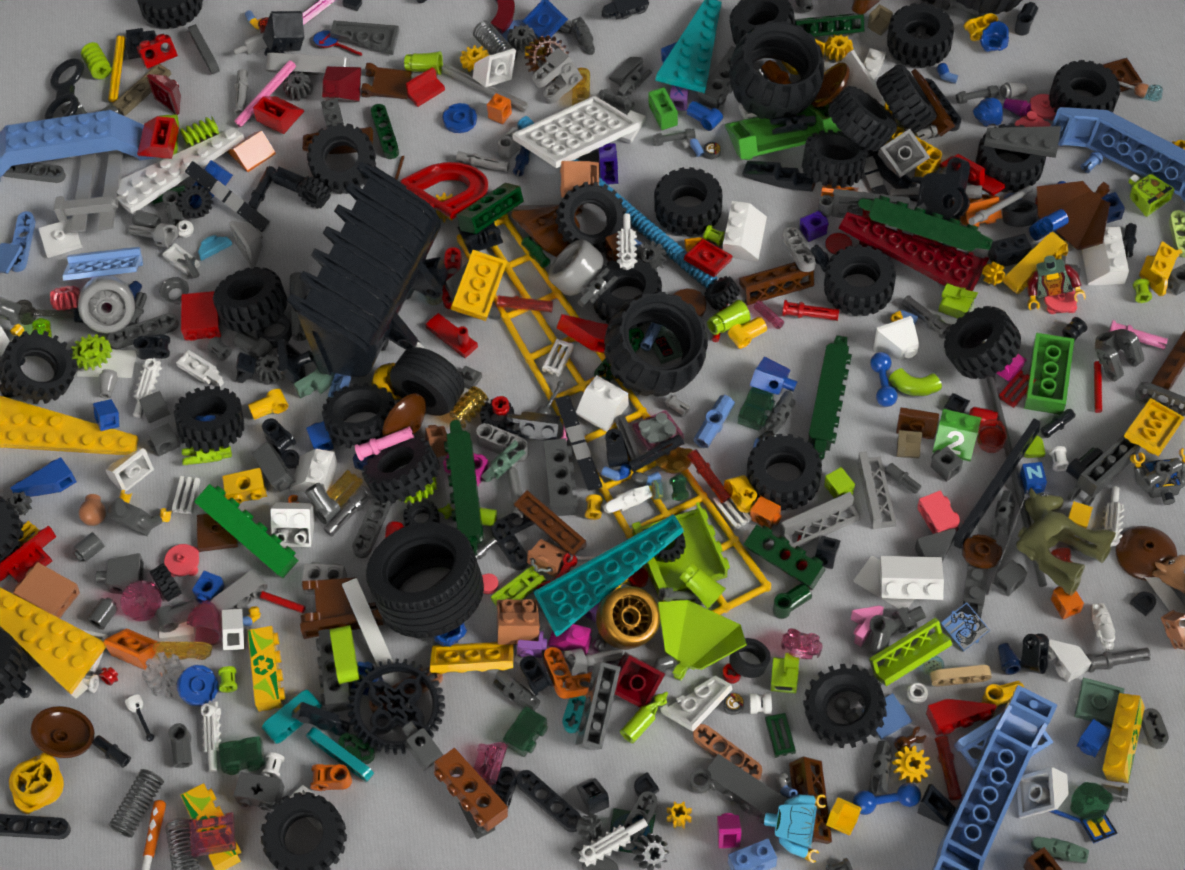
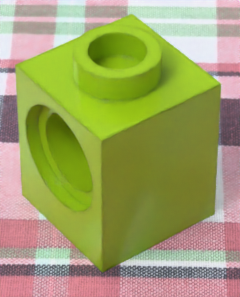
M840 467L825 476L824 486L835 499L849 492L853 495L855 483L844 469Z

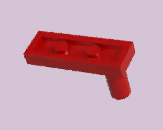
M439 313L425 324L426 329L464 358L478 348V343L469 337L466 327H456Z

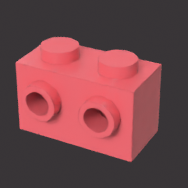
M941 490L919 499L917 509L932 534L953 528L957 532L960 518L956 512H953L949 499L942 494Z

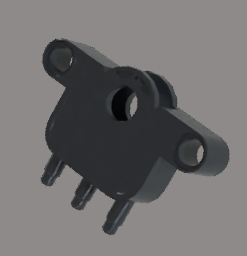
M953 157L948 161L946 174L928 173L924 177H912L911 181L920 184L918 195H909L908 198L917 202L916 207L925 209V214L932 215V212L943 215L942 219L949 221L952 218L960 221L970 206V200L966 194L970 172L969 162ZM961 163L959 170H957L958 164ZM954 198V205L950 208V200ZM941 243L944 246L951 247L950 245Z

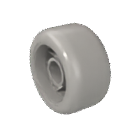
M583 239L576 240L568 245L554 260L549 270V280L565 295H577L597 277L603 266V256L588 241Z
M95 277L88 281L79 293L78 310L80 317L89 328L96 332H118L125 328L133 318L135 312L133 293L125 282L116 277ZM104 303L112 305L110 309H103L101 306Z

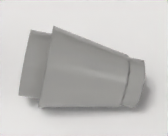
M1006 82L1000 87L1001 96L1008 99L1026 94L1028 91L1026 83Z
M104 369L99 374L100 397L111 398L118 376L116 371Z

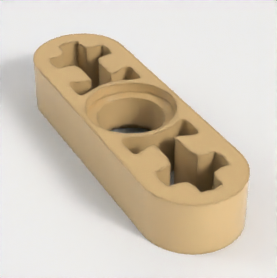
M988 665L939 669L930 673L932 685L936 687L985 682L992 678Z

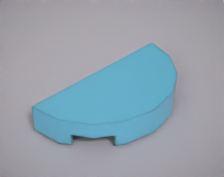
M213 235L201 242L198 254L201 261L233 244L228 237L224 238Z

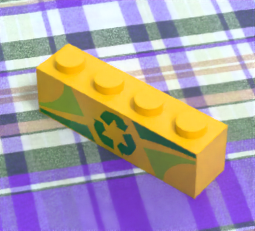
M272 626L248 630L255 705L258 712L282 708V700H285L286 696L284 687L281 688L280 681H284L283 671L279 669L278 664L282 663L280 650L277 651L276 646L280 644L278 632L275 633Z
M1119 693L1102 769L1107 781L1129 784L1145 709L1142 698L1139 695Z
M203 783L181 794L214 869L226 870L241 862L238 854L242 852L237 842L232 843L230 839L233 833L228 823L223 824L222 818L225 816L220 805L216 807L213 802L216 800V796L212 788L207 789Z

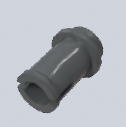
M1102 784L1100 797L1120 800L1122 803V801H1127L1128 788H1124L1123 785L1116 787Z

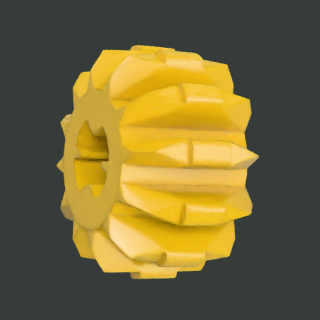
M834 34L833 37H828L825 43V56L829 57V60L834 59L836 62L838 60L841 61L853 50L852 40H849L848 36L843 37L842 34L840 36Z

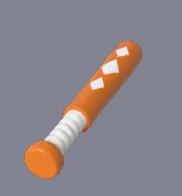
M156 800L153 803L143 852L142 870H150L152 858L155 855L166 809V803L163 800Z

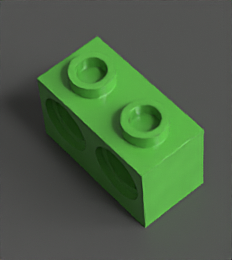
M665 87L648 92L649 108L661 130L677 126L678 111Z

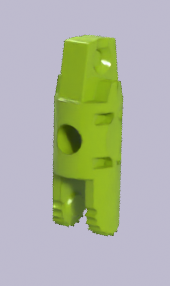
M229 445L226 449L221 446L219 447L220 451L215 452L214 448L209 449V452H204L202 448H200L199 452L194 451L193 447L190 449L184 448L182 449V454L191 457L183 458L182 465L217 462L232 457L231 446Z

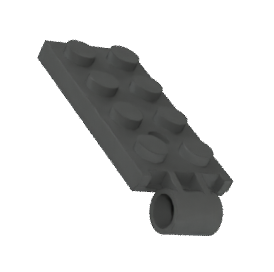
M834 189V196L823 195L820 197L818 211L826 218L831 215L832 217L844 218L847 212L862 217L863 208L861 209L858 204L861 198L874 201L875 197L879 198L881 195L890 198L889 202L894 204L897 201L908 204L907 208L909 207L910 198Z

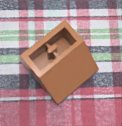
M561 161V197H564L577 184L581 186L584 182H588V184L598 182L599 186V162Z
M497 600L498 645H518V640L539 641L540 624L537 600Z

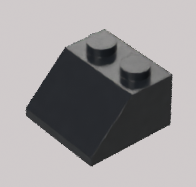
M271 11L262 37L269 50H300L305 37L302 12Z

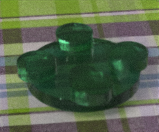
M1084 782L1074 791L1070 809L1080 818L1099 824L1103 821V816L1108 812L1110 804L1113 802V795L1099 784Z

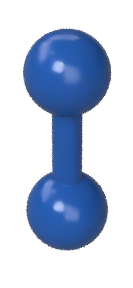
M878 352L870 360L871 368L879 373L881 388L876 393V400L881 406L890 407L896 403L898 398L897 391L889 386L887 371L890 369L892 361L888 354Z
M913 783L902 784L898 788L897 793L874 796L871 792L863 790L854 795L852 803L861 807V815H868L879 804L899 801L905 807H913L920 802L921 791Z

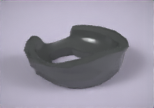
M172 277L162 283L159 293L162 298L169 302H180L181 296L175 300L169 299V292L172 289L179 288L182 290V294H188L189 286L184 279Z

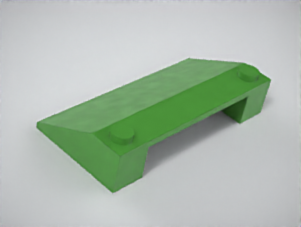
M810 104L803 112L796 115L815 116L816 125L808 127V130L773 135L772 130L784 127V124L771 125V119H760L758 117L725 124L736 154L743 160H750L754 156L805 145L809 136L812 137V134L815 132L819 134V131L822 130L825 133H828V130H833L834 133L841 131L829 116V105L814 108Z

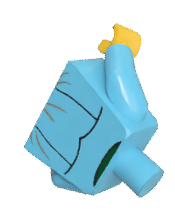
M799 794L786 800L784 805H779L778 814L766 812L764 825L776 827L775 836L779 837V843L791 854L815 863L816 861L810 857L812 852L819 854L818 850L811 848L817 809L826 806L819 804V798L826 797L825 795L814 797L812 795Z

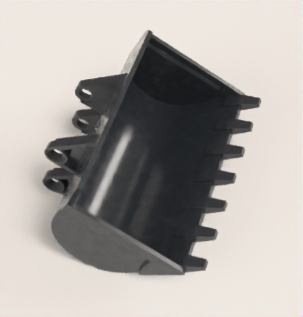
M360 162L357 167L358 171L367 179L363 189L352 183H349L345 189L356 200L352 210L339 204L334 210L345 222L343 228L338 232L326 226L323 234L334 244L330 253L327 254L315 248L311 254L322 266L318 276L316 277L302 271L299 277L310 289L306 299L291 293L287 300L298 311L297 315L314 356V364L320 373L331 375L332 372L353 377L369 374L380 351L386 350L389 340L405 350L416 347L417 337L398 314L405 300L411 298L414 289L424 296L427 295L431 298H439L443 291L440 284L423 264L441 228L436 210L428 202L406 189V185L376 166L373 168L363 162Z

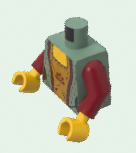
M1046 256L1044 262L1036 265V271H1033L1027 280L1028 296H1030L1027 302L1028 308L1031 310V304L1035 302L1037 310L1039 309L1040 304L1036 300V295L1037 298L1073 292V288H1075V301L1078 302L1077 294H1082L1085 300L1086 294L1080 288L1082 285L1077 271L1070 265H1065L1062 259L1056 260L1054 256Z

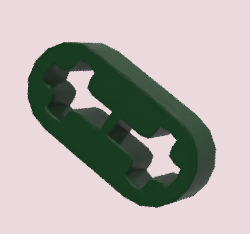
M345 733L340 736L338 744L364 764H369L374 760L375 752L374 749L369 747V743L363 744L362 739H358L357 736L351 733ZM351 740L352 745L354 746V748H353L352 746H350V745H347V746L345 747L344 742H345V741H346V742H349V741ZM359 749L363 752H366L368 750L369 756L365 755L362 757V754L359 751Z

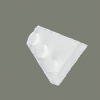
M714 676L695 687L694 692L685 697L682 695L677 698V702L669 707L665 705L660 708L661 712L687 729L694 731L733 690L732 685Z

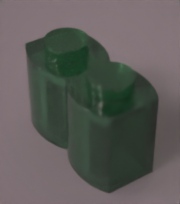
M752 387L739 412L738 424L759 431L762 426H765L768 412H772L775 406L774 394Z
M525 706L503 738L504 745L523 757L528 753L531 754L536 748V740L539 736L543 737L548 730L547 718Z
M260 736L219 744L221 769L228 775H236L244 769L256 771L265 765L263 741Z

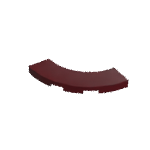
M495 0L498 5V11L490 23L502 34L513 22L515 13L514 0Z

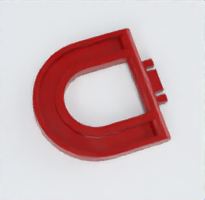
M445 162L430 165L400 181L407 186L406 189L451 219L456 218V214L488 194V179L484 173L473 166L463 163ZM445 180L460 181L468 186L467 190L444 202L439 201L424 191Z

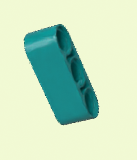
M309 690L302 691L262 725L263 731L275 744L281 743L305 724L291 717L292 711L300 703L304 702L318 708L322 707V704Z

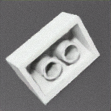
M732 201L723 241V250L736 259L759 261L767 216L750 203Z
M1106 227L1103 244L1081 250L1088 285L1125 284L1129 273L1120 227Z
M880 556L879 596L881 598L943 600L944 577L942 557Z

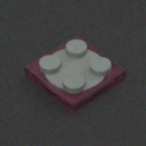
M666 410L632 425L633 431L648 451L660 445L659 442H665L677 434H680L682 439H684V434Z

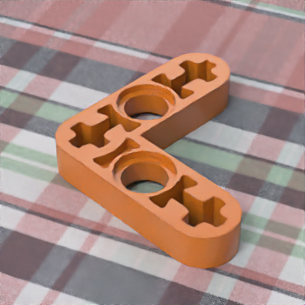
M555 647L547 648L544 652L543 661L557 695L563 699L587 695L589 687H583L580 683H590L592 672L572 676L561 650ZM561 670L565 674L559 676L556 675L554 671Z

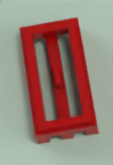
M1020 370L999 394V399L1015 408L1026 395L1027 386L1013 402L1011 399L1025 382H1028L1029 375H1024L1023 371ZM1020 378H1022V380L1019 382V384L1013 389V391H1012V392L1007 396V398H1006L1005 395L1010 391V389L1015 385V383H1016Z

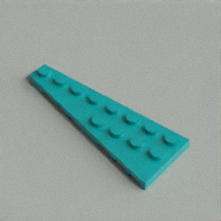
M703 1L657 72L655 81L705 93L721 1Z
M674 514L533 592L556 637L561 635L684 532Z

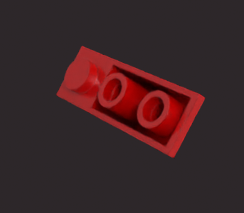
M561 314L556 327L558 330L591 351L605 354L604 339L608 324Z
M945 699L928 705L926 715L936 736L942 733L947 735L956 728H967L976 721L991 719L995 713L996 705Z

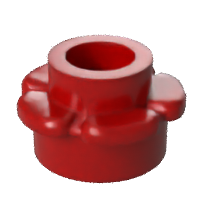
M102 668L99 677L109 686L114 682H118V673L113 668Z

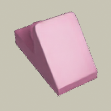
M874 606L852 611L851 620L858 624L853 633L855 635V644L862 647L872 632L870 628L871 619L876 615H882L884 607Z

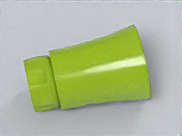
M441 51L406 54L404 57V68L406 71L425 72L433 67L437 75L442 74L443 55Z
M736 300L722 311L710 317L707 321V327L713 335L724 333L736 324L744 325L749 322L750 312L744 302Z
M690 564L679 577L707 609L726 589L701 569L698 570L694 564Z

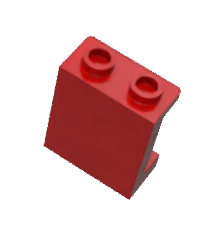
M215 291L182 294L181 332L184 340L194 341L197 339L221 337L219 315L213 303Z

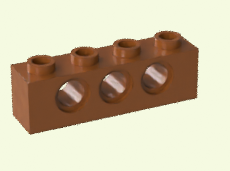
M455 747L434 761L435 777L447 785L449 793L460 800V804L466 812L470 811L479 827L483 826L488 832L508 817V806ZM454 774H459L460 776H459V777H453L452 775H454ZM466 789H472V790H474V791H472V792H466L465 790H466ZM480 804H486L487 806H486V807H479L478 805H480Z

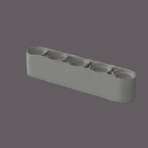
M267 53L266 71L278 73L289 60L296 65L290 74H295V72L300 74L303 72L305 75L324 76L327 66L350 67V59L346 57Z

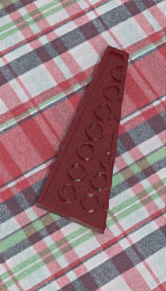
M849 212L846 213L838 229L882 251V253L943 286H946L948 283L956 287L966 288L965 290L973 291L989 260L986 256L981 258L975 256L973 252L968 251V253L957 250L956 247H947L938 243V241L920 235L903 233L898 228L894 230L885 227L886 224L872 223L867 218Z

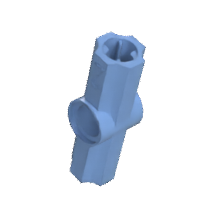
M720 395L713 408L707 412L705 421L693 439L699 447L703 449L709 448L717 433L722 430L724 421L735 405V401L731 397Z

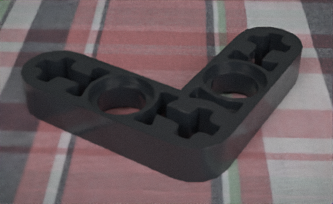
M511 513L494 522V525L491 527L492 535L511 566L516 570H523L528 565L527 553L515 534L534 525L531 520H526V516L523 514L521 518L523 522L520 525H515L512 521L515 518L521 517L516 513ZM498 528L504 529L505 537L502 536L500 531H497ZM512 541L515 543V546L512 549H507L504 546L505 543ZM515 553H517L519 559H522L523 562L520 563L519 561H516Z

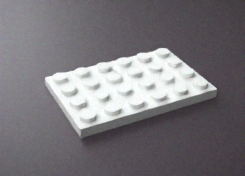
M594 95L513 133V140L555 168L561 167V161L576 160L599 147H603L639 129V122Z

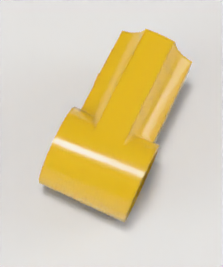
M756 317L744 325H734L727 334L735 345L742 349L750 344L753 338L766 332L767 326L762 317Z
M272 389L266 394V397L248 404L253 419L256 420L272 412L275 414L283 413L288 409L289 405L281 389Z
M1020 681L1003 685L991 684L986 688L981 701L982 703L995 704L997 709L999 705L1008 703L1018 685L1022 687L1024 685ZM989 695L995 696L996 699H992Z

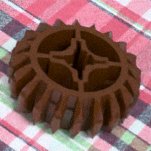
M546 35L545 38L540 36L539 40L537 38L534 39V44L529 43L530 49H526V53L529 55L524 57V59L529 60L525 65H530L531 67L528 69V72L534 71L535 73L540 68L537 62H540L543 66L547 61L542 57H548L553 53L552 48L555 50L559 48L568 55L569 51H564L566 45L561 46L562 40L556 42L555 36L551 38L550 35ZM544 45L542 54L536 55L537 50Z

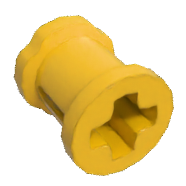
M596 494L586 496L587 510L585 511V517L592 520L600 519L602 516L600 511L601 504L603 503L602 496Z

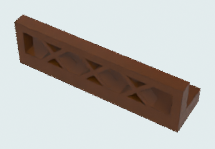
M914 69L911 71L912 75L937 113L936 119L931 124L936 126L938 135L942 137L954 128L955 125L924 76Z
M793 262L739 278V285L744 290L745 303L748 306L813 287L814 270L810 272L800 271L797 264ZM809 275V281L800 283L803 277ZM793 281L789 287H783L786 282ZM776 286L772 292H766L769 287ZM759 291L755 297L750 298V292Z
M1185 331L1151 384L1169 391L1185 368Z
M528 490L514 503L515 508L570 555L574 556L580 549L584 550L587 546L586 540Z
M375 602L368 603L370 609L377 608ZM378 608L371 610L377 626L384 625ZM355 614L305 622V615H300V629L304 639L319 637L320 630L350 625L351 631L361 629Z
M803 756L789 763L791 785L793 789L797 790L798 795L817 796L813 785H815L818 795H825L826 797L822 761ZM811 766H815L816 775L811 771ZM819 798V804L826 806L819 808L821 816L816 811L812 843L816 841L829 844L832 843L830 827L826 825L829 818L827 798ZM818 826H820L823 830L824 836L819 835Z

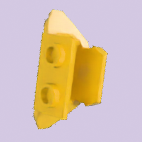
M1163 241L1160 242L1155 256H1146L1139 273L1141 279L1149 280V286L1158 296L1166 294L1170 273L1177 257L1183 253L1181 249L1175 250Z

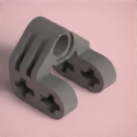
M1118 329L1102 333L1095 339V351L1097 352L1099 363L1103 365L1106 376L1113 382L1124 376L1118 355L1120 349L1123 350L1125 358L1131 366L1136 367L1144 361V354L1139 339L1132 331Z

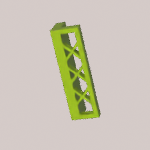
M934 618L869 658L873 674L883 685L888 686L952 646V642L949 637L942 633L939 620ZM934 627L935 632L927 636L929 630ZM915 638H919L915 645L910 646ZM902 648L900 654L894 656L896 650ZM885 658L883 665L878 667L877 662Z

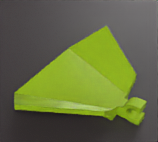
M689 600L658 602L665 652L679 663L672 673L674 678L680 681L683 680L689 668L692 670H702L747 645L741 624Z

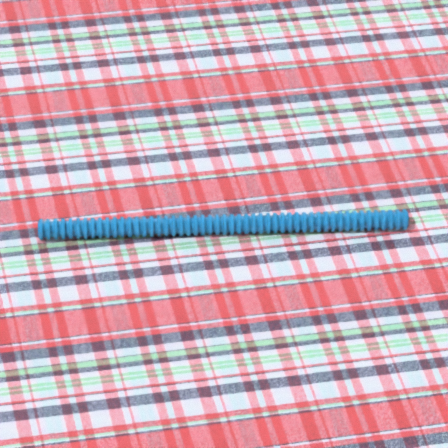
M524 116L519 120L517 128L521 130L535 122L528 116ZM599 178V186L603 187L606 182ZM608 185L607 189L612 192L614 189ZM615 194L618 199L622 198V207H626L627 210L625 214H630V224L650 242L654 241L656 246L661 244L662 249L667 252L666 255L677 263L678 266H681L690 276H693L705 289L709 288V285L713 284L715 280H718L717 276L712 277L683 260L685 254L688 253L685 249H682L678 243L674 242L658 226H655L653 222L621 197L620 194Z

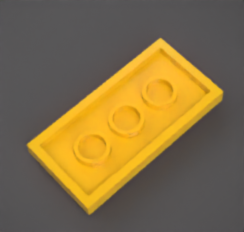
M472 250L451 310L486 321L507 261Z
M1150 398L1123 437L1127 438L1131 443L1146 449L1150 454H1155L1159 457L1185 417Z
M498 642L454 644L449 647L435 645L432 646L430 673H464L474 670L484 672L492 669L507 670L513 668L514 645H498Z

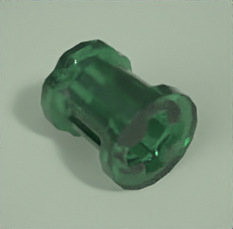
M683 475L671 477L669 482L673 489L672 499L675 501L687 499L689 497V492L686 490L687 478Z

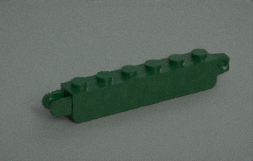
M885 196L875 197L874 201L866 198H861L858 201L861 209L870 211L869 216L871 220L971 252L975 248L990 250L993 239L977 231V226L968 224L965 227L960 225L961 221L952 218L947 221L942 219L943 215L932 212V215L925 214V209L915 207L913 210L907 208L908 204L900 201L894 204L889 202L890 198Z
M836 335L834 343L826 345L809 430L808 442L818 451L821 460L825 458L826 450L830 451L831 444L836 442L837 433L834 432V427L838 428L840 417L837 416V411L841 412L843 401L840 400V396L845 395L846 385H843V380L847 381L849 369H846V365H850L852 354H849V346H847V337Z
M454 419L450 423V433L446 434L447 441H444L445 453H449V458H446L447 470H451V475H448L449 487H453V493H450L451 505L455 504V510H452L453 522H457L456 529L465 534L471 543L474 554L477 555L478 544L484 540L473 445L470 433L463 431L461 422Z

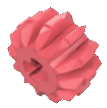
M67 285L52 290L50 292V303L53 309L65 311L77 308L79 288Z

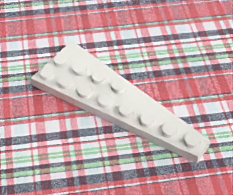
M231 128L174 154L172 159H163L120 179L119 189L117 190L118 203L131 214H134L137 210H140L167 190L188 178L189 175L185 173V170L192 161L203 168L210 160H215L245 140L243 134L235 128Z

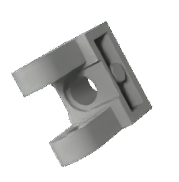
M559 48L546 58L547 62L532 76V80L537 87L546 86L557 76V79L543 91V96L548 103L557 102L583 79L571 58Z

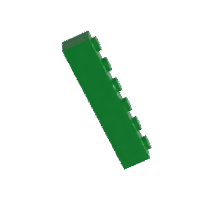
M209 484L194 502L277 575L284 578L299 561L294 556L296 552L289 546L284 548L280 544L282 540L274 533L270 536L266 532L268 528L260 521L255 523L252 520L254 516L246 509L244 511L238 508L240 504L235 499L225 497L226 492L218 485L213 487Z

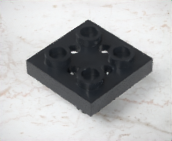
M285 339L277 341V355L280 362L278 366L279 371L294 384L306 377L304 365L313 362V353L308 350L301 354Z

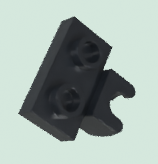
M143 28L126 30L128 58H140L136 47L142 41L154 40L155 36H157L154 30L144 31Z

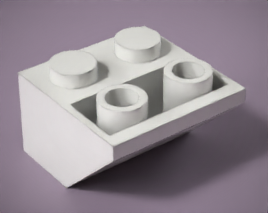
M275 502L271 508V533H274L282 540L280 544L283 547L312 546L315 524L313 504Z

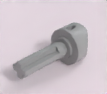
M160 223L156 228L131 224L128 231L129 234L152 238L156 246L168 249L179 236L177 226Z
M579 648L565 651L564 653L565 661L572 669V676L587 674V668L594 666L595 663L620 661L623 656L622 649L585 655L583 650Z

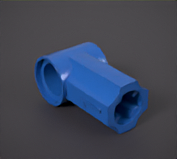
M692 101L687 109V114L700 121L701 125L708 131H712L723 120V115L718 109L712 108L710 110L697 101Z

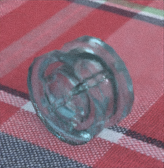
M1156 84L1150 85L1147 89V99L1153 102L1162 99L1163 88Z

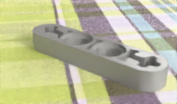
M786 227L783 229V241L799 270L803 272L813 271L815 269V258L799 229L796 227Z

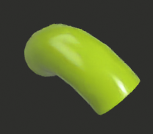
M899 368L888 379L900 392L911 396H928L942 389L941 381L934 373L923 378H915L910 376L903 368Z

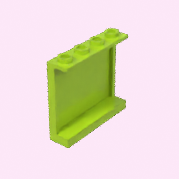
M699 502L696 503V509L676 515L684 530L683 535L686 544L684 554L680 555L681 558H675V562L668 560V563H665L664 560L660 562L657 557H653L645 564L658 597L659 590L665 587L673 588V591L685 592L690 590L685 585L686 583L679 578L690 564H694L698 570L701 569L714 581L727 578L728 569H730L729 562L726 557L723 558L721 554L723 552L722 546L719 541L715 540L713 525L708 524L706 509H702ZM660 521L641 526L640 522L633 523V536ZM673 540L664 549L669 550L673 548L675 541Z

